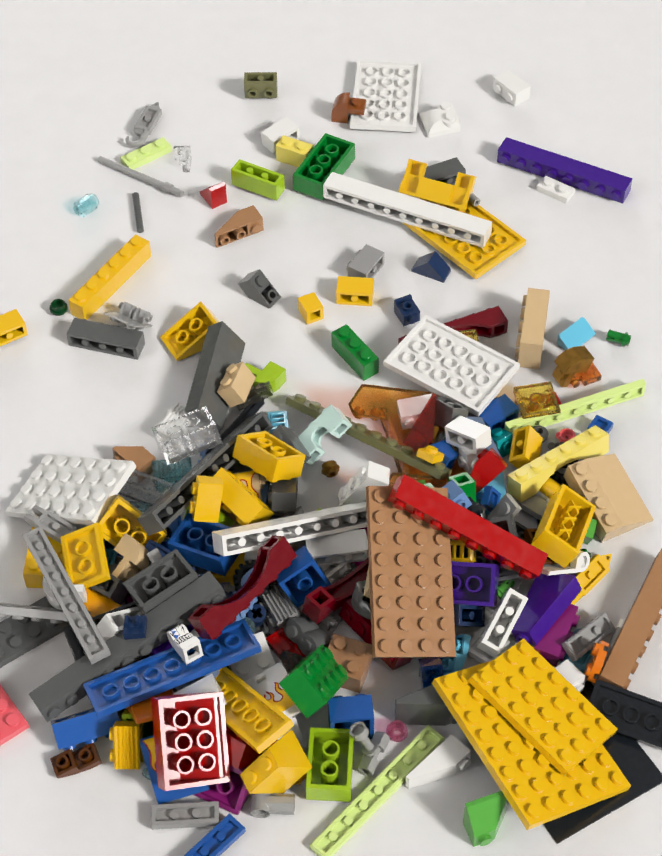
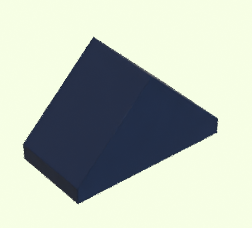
M434 251L419 257L411 272L444 283L451 272V268Z

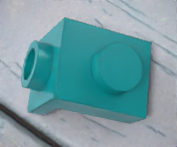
M502 428L491 430V437L501 457L509 455L513 434Z

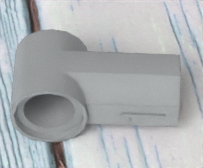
M271 793L251 795L250 814L253 817L266 818L270 814L294 815L295 794Z

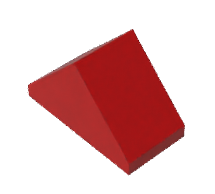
M225 182L199 191L200 195L212 209L227 203Z

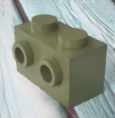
M244 72L245 98H277V72Z

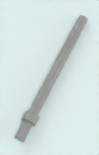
M103 156L98 157V162L161 188L163 192L172 193L179 197H182L184 194L183 190L174 187L171 183H164Z

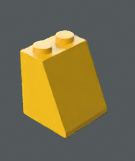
M290 730L248 766L240 776L249 794L284 793L313 767L293 730Z

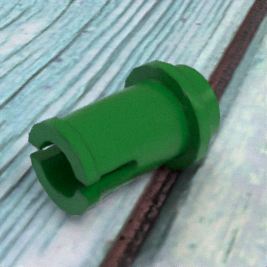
M609 329L606 341L619 343L624 347L629 345L631 335H628V332L624 334Z

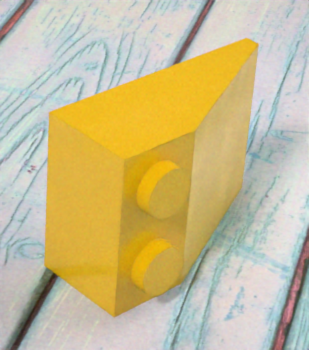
M200 301L160 338L174 358L180 361L202 351L208 326L219 321L212 311Z

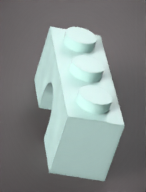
M331 404L322 411L315 421L309 424L302 434L297 436L311 456L306 462L310 465H313L325 453L321 447V439L326 433L329 432L335 437L340 438L352 426L345 415Z

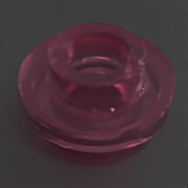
M395 720L387 726L386 734L390 737V740L401 742L406 739L408 728L402 721ZM396 730H398V731H400L401 733H400V734H395V733H393V732L396 731Z

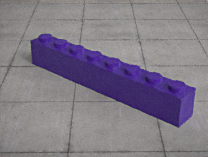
M508 137L504 139L498 149L497 162L541 177L548 176L568 186L622 204L631 191L633 178Z

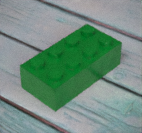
M325 133L294 172L293 190L324 200L323 184L332 172L341 175L345 173L355 160V143Z
M321 644L302 659L279 684L303 715L308 718L327 704L349 677L347 676L346 669L335 661L331 650Z

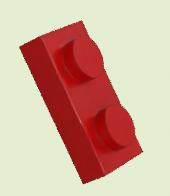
M282 627L268 636L266 641L268 646L291 671L306 656L299 650L296 643L287 638Z

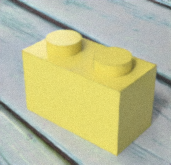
M283 135L276 144V161L299 167L312 151L313 145Z

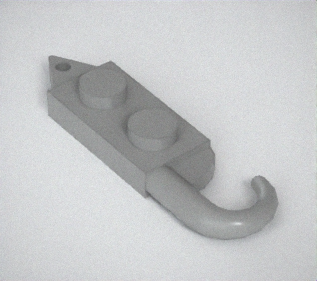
M159 102L145 107L134 126V133L140 136V138L135 142L129 141V136H127L125 139L127 145L139 147L146 141L148 135L152 133L162 115Z

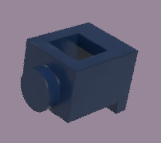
M411 294L394 300V313L403 327L420 321V310L413 301Z

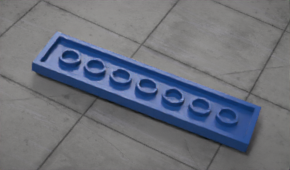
M245 619L227 625L222 630V634L216 639L209 640L197 637L201 643L203 656L187 665L175 649L170 648L86 682L83 686L98 719L260 653L262 652L261 646ZM194 649L187 651L188 656L195 653Z

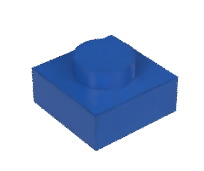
M596 415L587 429L596 425L609 434L614 423Z

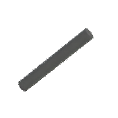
M134 192L132 198L137 232L143 233L144 227L139 193Z

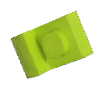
M271 361L263 370L248 363L245 364L256 377L253 387L254 392L257 394L274 393L286 382V369Z

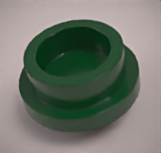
M55 299L51 302L50 312L53 315L60 316L67 312L68 306L64 300Z

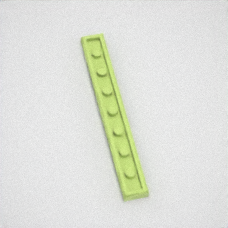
M640 379L505 422L504 430L513 434L515 429L528 425L531 427H547L644 396L646 382L644 379Z
M427 725L310 844V849L318 856H333L406 781V776L431 754L445 738Z

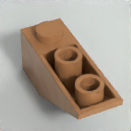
M252 205L237 211L214 234L216 248L264 230L263 217L256 207Z

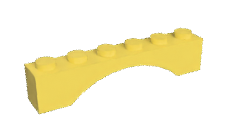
M594 425L507 475L508 494L522 503L537 494L547 479L564 465L579 459L603 456L609 452V434Z

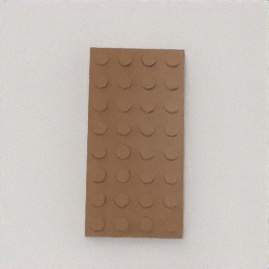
M367 486L366 509L372 658L456 657L450 538L442 530L431 528L429 523L424 520L414 519L411 517V513L393 507V503L387 501L393 486ZM428 487L448 498V488Z

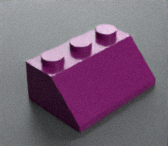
M229 765L230 782L209 785V790L193 795L208 802L219 801L220 808L238 815L250 796L240 776L247 767L236 769Z

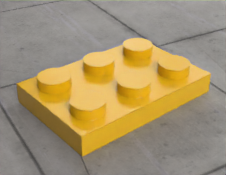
M96 522L60 537L66 572L73 584H84L85 589L111 579L100 524Z

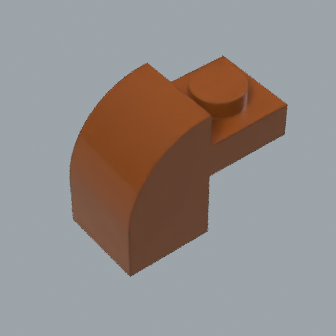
M350 92L339 94L334 100L331 122L348 123L350 114L364 115L366 99L350 98Z

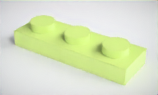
M162 137L121 156V163L134 170L172 152V146Z

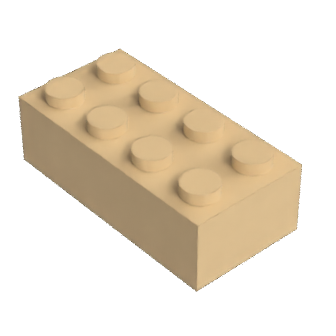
M528 288L527 295H523L522 306L525 307L521 308L520 319H523V321L520 320L518 333L521 334H518L516 347L520 348H516L515 359H518L520 367L540 370L550 290Z

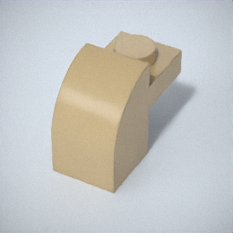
M125 533L113 549L123 556V559L112 573V575L123 582L135 576L139 569L144 570L147 568L150 562L147 556L149 552L147 548Z

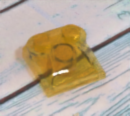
M551 381L513 388L515 404L519 408L523 419L561 413Z

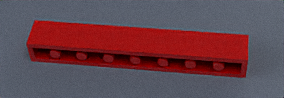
M405 474L398 477L387 501L393 503L392 506L396 509L411 513V517L414 519L424 520L429 523L431 528L447 533L449 538L462 541L467 548L480 551L485 558L498 561L503 568L518 572L521 578L530 580L540 576L548 557L547 553Z

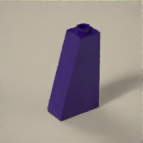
M541 573L539 577L534 579L526 596L528 600L511 631L517 643L523 638L530 645H537L580 593L582 588L575 575L559 574L549 576Z

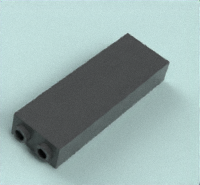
M223 321L208 326L184 411L186 415L208 434L222 430L224 427L229 406L217 391L227 367L241 362L246 344Z

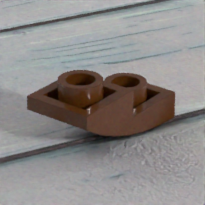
M94 743L88 744L74 752L68 749L50 758L57 778L75 775L102 764Z

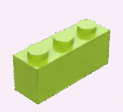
M240 159L231 169L232 185L276 201L285 190L283 174Z

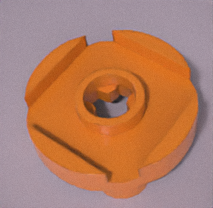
M602 640L599 643H594L590 654L594 656L591 663H587L583 673L587 676L586 681L596 683L597 679L593 677L594 674H600L607 651L603 649L604 647H609V643Z

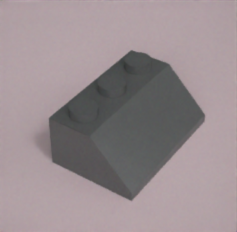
M175 549L125 581L123 585L141 613L145 615L199 577L184 557Z

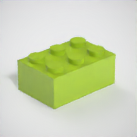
M310 727L308 760L313 768L307 772L306 800L351 802L354 739L350 735L349 729Z

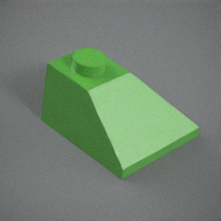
M502 791L465 803L463 825L473 847L478 845L486 846L495 839L506 814L508 802Z

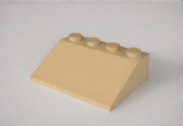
M615 454L583 459L567 467L563 477L570 489L596 506L592 519L597 520L595 533L601 543L654 520Z

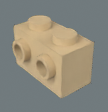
M244 362L231 364L226 369L217 393L230 408L245 403L256 377Z

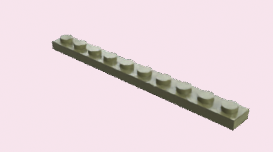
M301 394L289 396L285 402L286 405L315 419L325 409L321 407L320 403L309 401L306 399V396ZM345 416L352 424L345 434L439 480L450 477L452 470L445 467L444 463L431 464L417 457V453L413 451V448L397 444L398 441L395 439L385 438L382 436V433L371 431L366 428V425L354 423L351 421V418Z

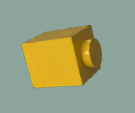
M314 292L298 298V311L307 325L324 319L323 305Z

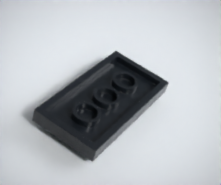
M597 679L589 702L618 729L616 733L662 750V702Z

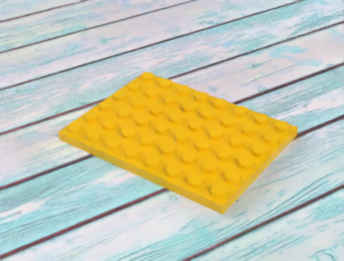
M493 660L433 680L432 685L526 830L623 793L631 787V784L603 744L563 776L468 682L472 675Z

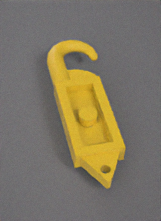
M612 554L594 555L590 559L588 568L584 572H577L575 574L582 589L571 604L575 605L610 571L609 564Z

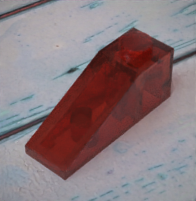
M434 393L403 444L413 448L416 452L419 448L427 447L434 441L438 396Z

